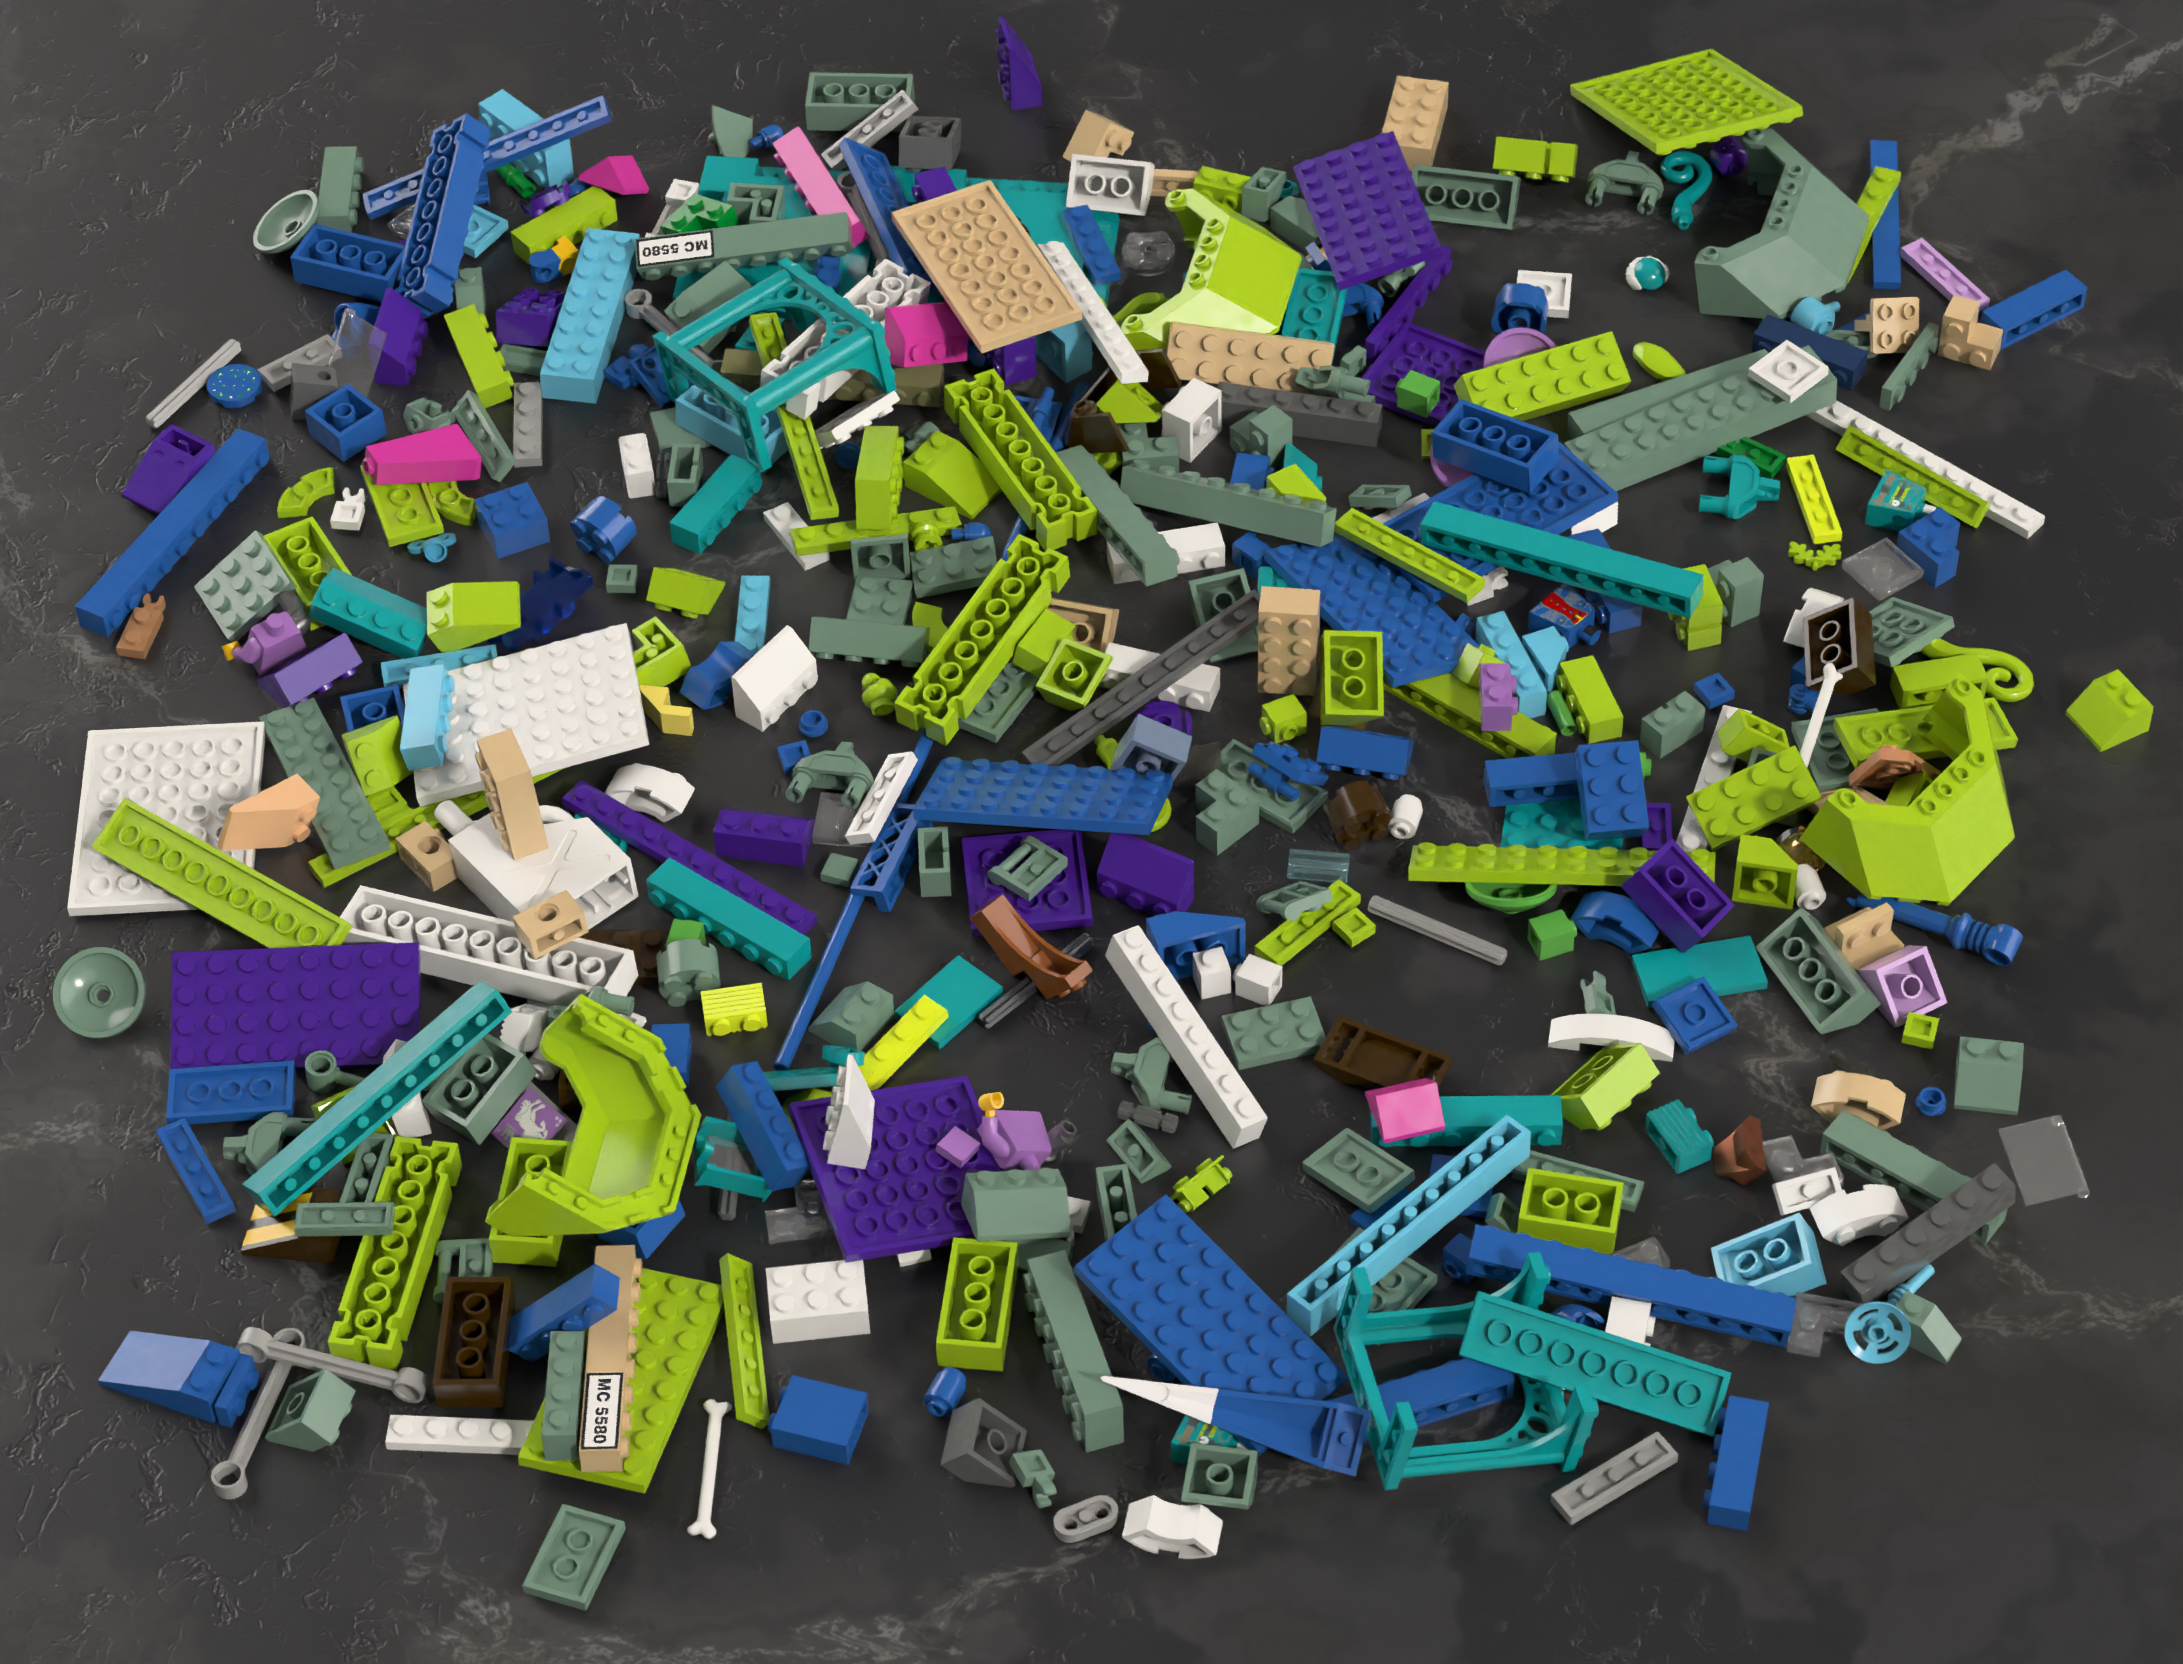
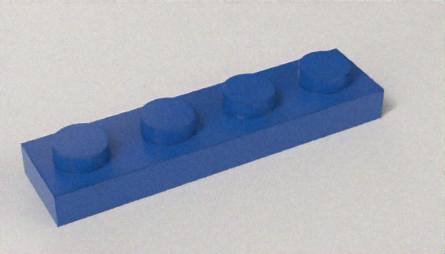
M1088 204L1062 210V218L1094 285L1098 286L1120 281L1121 272Z
M185 1117L156 1129L158 1140L205 1223L209 1224L236 1212L233 1201Z

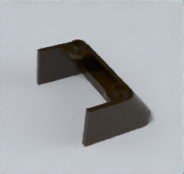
M1164 348L1135 350L1149 371L1148 382H1138L1145 389L1179 388L1182 385ZM1110 366L1083 398L1073 406L1064 438V444L1067 449L1082 445L1088 453L1126 452L1129 449L1111 413H1099L1098 410L1100 408L1096 405L1118 380Z

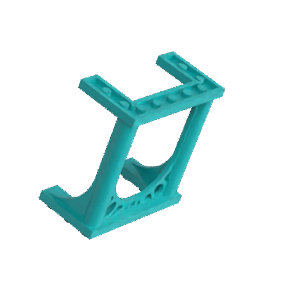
M787 257L778 261L780 271L670 336L662 330L653 335L670 400L676 404V399L689 389L687 381L689 380L736 416L747 460L763 472L772 467L759 417L835 372L852 368L868 371L872 384L885 394L894 390L897 391L894 381L896 375L890 364L889 357L891 354L886 346L884 338L886 332L883 325L879 321H874L867 316L864 310L856 308L847 298L838 295L832 287H827L815 275L809 274L800 264H795ZM779 307L787 311L792 318L793 326L802 333L817 320L816 314L822 318L827 326L825 340L813 355L748 395L744 394L688 351L740 319L768 308ZM843 329L849 331L847 334H835L836 331Z
M1527 1253L1521 1273L1508 1285L1491 1295L1538 1310L1539 1305L1543 1303L1545 1288L1551 1280L1549 1266L1544 1264L1541 1253ZM1365 1267L1352 1268L1333 1330L1359 1408L1371 1410L1366 1433L1384 1490L1397 1489L1401 1478L1558 1463L1561 1472H1572L1575 1470L1579 1458L1583 1455L1585 1442L1590 1437L1594 1419L1598 1416L1599 1408L1596 1398H1592L1588 1385H1578L1574 1387L1566 1408L1563 1389L1520 1375L1518 1377L1524 1389L1525 1408L1520 1420L1508 1432L1484 1441L1412 1448L1418 1428L1409 1401L1396 1403L1390 1422L1388 1421L1364 1345L1438 1338L1463 1339L1474 1301L1455 1306L1367 1314L1374 1293ZM1538 1405L1540 1412L1535 1411L1533 1406ZM1534 1420L1543 1423L1548 1433L1543 1434L1534 1431L1528 1425V1421ZM1523 1433L1526 1437L1519 1439L1518 1434Z

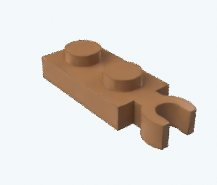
M145 594L142 599L144 607L134 608L116 646L118 656L146 658L164 620L162 613L166 608L164 596H160L157 602L152 603L150 594Z

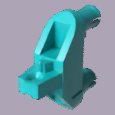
M1733 454L1730 455V458L1704 455L1703 473L1728 475L1730 487L1729 495L1726 494V497L1700 494V513L1724 514V517H1727V519H1739L1755 509L1757 501H1778L1780 481L1759 477L1760 470L1746 456Z

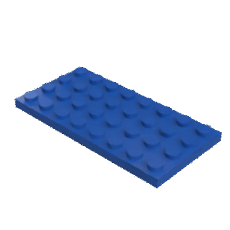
M1559 442L1558 462L1531 493L1475 473L1383 524L1421 544L1420 524L1433 502L1436 501L1549 533L1560 534L1618 502V493ZM1423 545L1481 577L1500 567L1499 565ZM1391 563L1433 603L1449 595V593Z
M1334 534L1333 541L1322 547L1298 542L1265 551L1264 560L1292 588L1320 590V616L1334 630L1382 632L1383 679L1391 687L1452 673L1459 663V658L1467 643L1479 648V645L1388 560L1339 534Z
M948 757L940 761L913 808L914 820L1150 835L1173 786V776L1171 773H1164L1162 770L1156 769L1139 773L1132 768H1121L1118 771H1111V769H1106L1102 766L1080 768L1073 764L1048 766L1043 762L1019 764L1013 760L1000 763L990 762L988 759L968 761L961 760L958 757Z
M1166 1194L1075 1265L1073 1273L1184 1385L1324 1401L1341 1388L1349 1378ZM1233 1434L1248 1450L1258 1451V1457L1269 1448Z

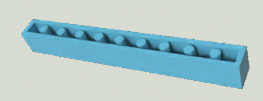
M1506 1115L1288 1292L1287 1316L1309 1336L1316 1333L1338 1314L1352 1268L1365 1267L1370 1284L1373 1286L1530 1157L1531 1131L1510 1116Z

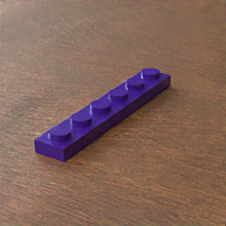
M1440 245L1443 255L1432 258L1425 264L1365 340L1366 362L1372 364L1375 362L1406 322H1411L1415 311L1425 304L1430 292L1437 289L1441 278L1449 274L1453 261L1450 260V247Z

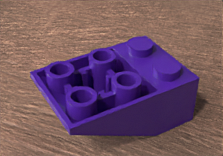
M999 17V28L995 29L997 43L1000 44V48L996 49L998 64H1001V69H997L999 84H1004L1002 85L1004 100H1009L1012 110L1042 106V87L1032 54L1003 17Z
M523 289L496 311L497 343L549 347L565 298L564 292L553 290L548 291V293H538L537 289Z
M171 424L153 440L123 490L122 497L159 515L216 453L214 444Z

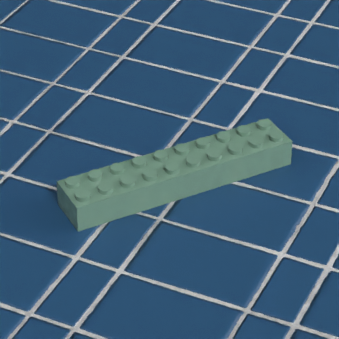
M1809 345L1800 348L1822 362ZM1748 369L1564 443V446L1611 488L1619 491L1701 458L1704 455L1711 454L1717 451L1719 446H1726L1727 443L1734 440L1738 443L1742 437H1753L1835 404L1837 378L1828 369L1826 377L1792 403H1788L1748 376Z

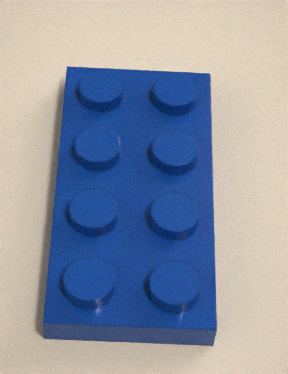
M295 1061L170 1069L167 1123L170 1124L184 1117L188 1124L258 1120L272 1112H285V1114H288V1117H294Z

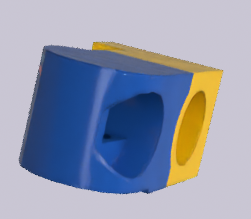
M566 236L556 240L557 246L546 251L535 252L529 257L530 273L533 281L546 283L573 272L579 250Z

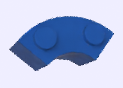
M719 642L707 660L697 666L690 667L689 672L684 677L680 693L703 710L725 703L729 700L727 695L733 691L731 677L755 654L739 642Z
M1607 890L1584 894L1571 917L1576 926L1589 940L1601 939L1610 941L1620 946L1628 954L1651 948L1661 930L1633 899L1611 893Z

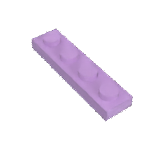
M1923 238L1901 247L1900 256L1949 301H1951L1953 295H1958L1979 301V311L1989 307L1990 298Z

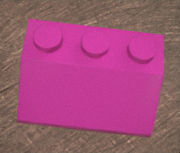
M947 302L885 307L886 334L884 338L891 354L889 357L890 364L901 367H913L967 361L968 333Z

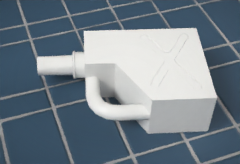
M451 800L440 803L435 809L434 817L453 836L448 842L458 878L499 919L514 922L513 916L567 890L584 911L589 930L639 897L631 859L588 817L575 819L559 807L539 806L543 823H549L543 824L549 848L514 861L510 849L504 851L499 838V834L502 831L494 829L489 814L479 820L472 821Z

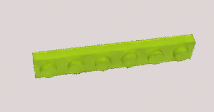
M1875 166L1857 202V205L1869 215V222L1848 283L1872 238V233L1901 180L1900 171Z
M1851 425L1847 427L1835 449L1882 476L1886 470H1889L1924 486L1926 489V501L1939 508L1941 507L1946 512L1975 528H1978L1991 505L1990 502Z
M951 506L898 514L897 519H892L891 530L857 529L856 520L790 529V538L796 556L851 549L850 539L908 534V541H910L912 527L923 521L935 523L939 536L952 535V529H962V524L956 507Z
M1351 508L1335 522L1334 532L1466 603L1485 588V578L1354 508Z
M727 1253L719 1259L736 1419L762 1429L768 1425L770 1417L752 1263Z

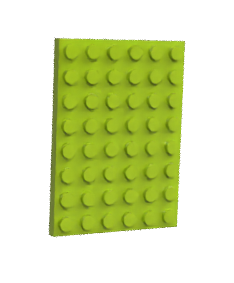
M1713 49L1570 85L1573 97L1657 155H1667L1672 153V150L1679 148H1694L1696 144L1705 141L1717 142L1721 137L1728 135L1740 136L1745 131L1751 129H1766L1770 124L1778 122L1789 123L1794 120L1793 118L1803 116L1802 105Z

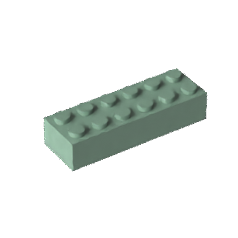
M1065 1250L1028 1259V1273L1023 1274L1025 1287L1028 1292L1024 1293L1026 1306L1029 1312H1035L1034 1326L1037 1336L1044 1337L1046 1344H1043L1047 1363L1053 1362L1055 1369L1052 1370L1056 1388H1062L1065 1394L1062 1396V1402L1066 1415L1072 1414L1074 1422L1071 1425L1075 1440L1082 1441L1086 1453L1124 1443L1123 1404L1116 1386L1103 1382L1100 1379L1103 1376L1112 1377Z

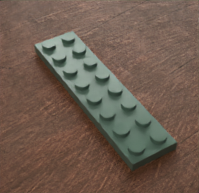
M311 698L307 701H301L260 716V722L265 723V734L287 778L298 774L320 796L316 809L317 813L311 820V824L334 870L390 850L389 840L315 699Z

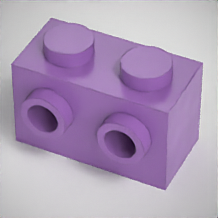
M1510 663L1480 664L1479 698L1481 731H1511L1512 715H1518V697H1512V693H1516L1517 681L1516 675H1511Z

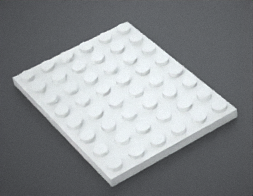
M627 623L447 671L448 675H453L455 681V691L451 692L453 711L449 712L448 716L450 732L446 733L448 752L444 753L442 766L413 770L416 796L421 807L485 790L479 775L484 771H480L475 758V754L479 753L476 740L510 728L531 770L532 777L649 745ZM408 683L403 684L404 698H405V706H406Z
M245 722L88 731L67 908L69 916L197 910L192 905L96 852L91 846L125 797L220 850L217 846L228 809L261 792L265 723ZM256 849L222 851L254 869Z

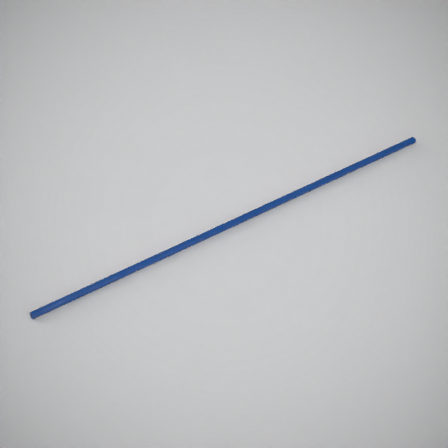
M1080 381L1077 383L1050 446L1055 453L1064 449V438L1073 406L1090 389L1089 384ZM1020 515L1014 524L999 560H1008L1007 549L1018 534L1025 536L1029 528ZM925 728L913 751L918 761L895 803H907L934 740L927 737ZM901 814L898 815V817H897V819H896V823H898V821H899V819H900V817H901ZM891 837L886 839V845L889 844ZM882 857L875 860V866L880 864ZM873 878L865 881L863 885L870 886ZM850 892L775 1060L773 1068L776 1071L789 1069L865 896L852 895Z

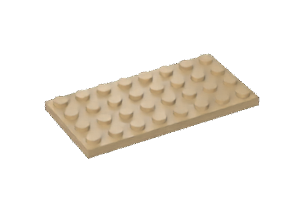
M991 180L891 212L893 223L981 354L1082 320L1081 309Z

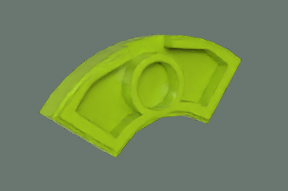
M333 467L310 472L300 478L301 481L292 488L288 487L278 503V518L307 516L308 509L314 501L323 496L334 494Z
M457 481L428 482V488L436 509L442 516L459 524L473 526L477 513L475 499L460 493L457 488Z
M915 602L912 612L913 626L930 627L928 651L931 653L948 630L942 621L943 608Z

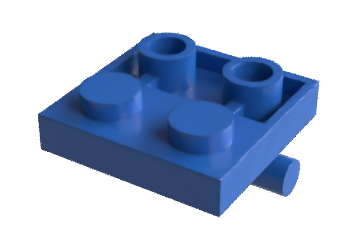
M653 346L629 362L627 367L634 374L629 377V382L633 387L641 383L657 405L663 408L672 401L669 397L656 346ZM687 380L689 388L692 387L694 384Z
M1050 387L1044 388L1040 399L1014 395L1050 445L1063 413V403L1052 402L1054 390Z
M1272 741L1269 744L1257 742L1252 751L1254 755L1269 764L1267 770L1256 762H1252L1248 767V772L1259 778L1262 785L1275 793H1282L1292 801L1298 799L1300 791L1287 783L1289 777L1296 782L1324 786L1329 777L1320 770L1322 766L1308 758L1303 760L1297 756L1299 754L1297 749L1287 744L1281 746Z

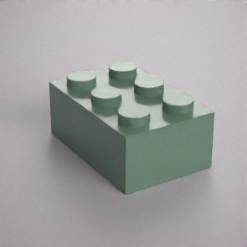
M487 1033L447 1068L423 1098L422 1103L437 1121L480 1145L538 1072L525 1054Z

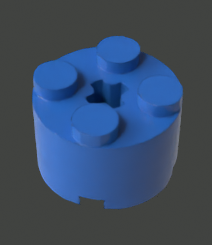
M1526 283L1505 284L1497 294L1494 302L1491 321L1494 333L1499 335L1512 328H1530L1544 334L1549 310L1545 291L1539 286Z
M597 496L596 499L591 500L570 523L571 529L578 538L576 541L578 548L585 553L593 551L607 564H610L637 534V528L629 515L624 518L619 513L622 508L617 503L603 496Z

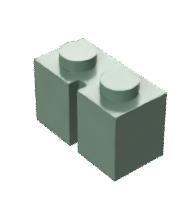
M673 443L667 479L669 503L672 507H684L700 489L704 468L701 444Z
M1686 691L1682 692L1668 701L1665 709L1661 706L1642 718L1640 743L1661 759L1703 731L1705 707Z
M948 827L918 828L921 897L951 896Z

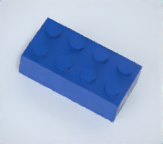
M313 224L290 257L295 282L382 302L386 288L395 290L400 286V282L397 279L405 245Z
M1460 399L1431 432L1433 458L1527 493H1531L1559 460L1558 434Z

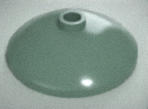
M310 190L296 191L274 204L265 213L255 229L253 236L255 247L264 254H276L300 244L319 216L320 200L315 193Z
M108 947L88 948L73 955L59 970L53 986V1003L61 1021L73 1032L92 1039L109 1038L128 1029L140 1015L146 997L145 980L137 964L126 954ZM107 991L109 993L108 999L100 1001V994Z

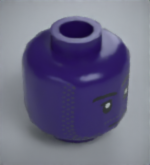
M1722 137L1711 146L1709 158L1720 174L1732 176L1743 171L1748 162L1747 151L1736 138Z

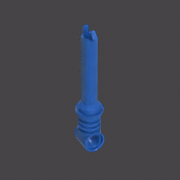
M1862 892L1859 893L1857 900L1847 898V903L1853 910H1855L1856 906L1863 909L1866 907L1874 909L1887 902L1894 910L1893 919L1944 936L1948 943L1952 944L1953 949L1968 948L1971 951L1975 950L1976 953H1983V956L1989 962L2001 967L2011 965L2023 940L2022 934L2014 927L2005 924H1997L1991 927L1989 924H1983L1980 921L1976 922L1969 913L1958 914L1952 917L1911 902H1900L1897 898L1882 897L1880 900L1868 899Z

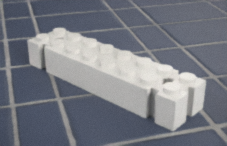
M885 259L873 270L872 277L867 275L843 298H847L859 310H864L867 316L874 321H879L885 329V307L927 304L931 283L913 273L910 276L903 274L904 268ZM819 318L781 352L780 361L773 359L762 369L760 387L800 364L820 348L827 332V326L822 318ZM846 329L835 332V334L839 335L849 333ZM845 369L827 376L784 402L787 404L786 410L805 420L817 409L819 401L824 402L859 369Z

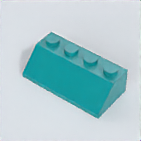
M333 568L322 580L310 604V618L339 631L346 632L348 635L403 659L418 657L428 639L427 608L336 568Z

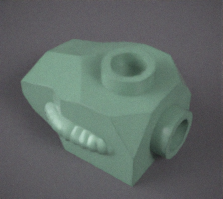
M420 398L407 404L403 415L407 431L412 434L449 426L455 422L456 417L451 411L443 413L441 411V404L426 398Z

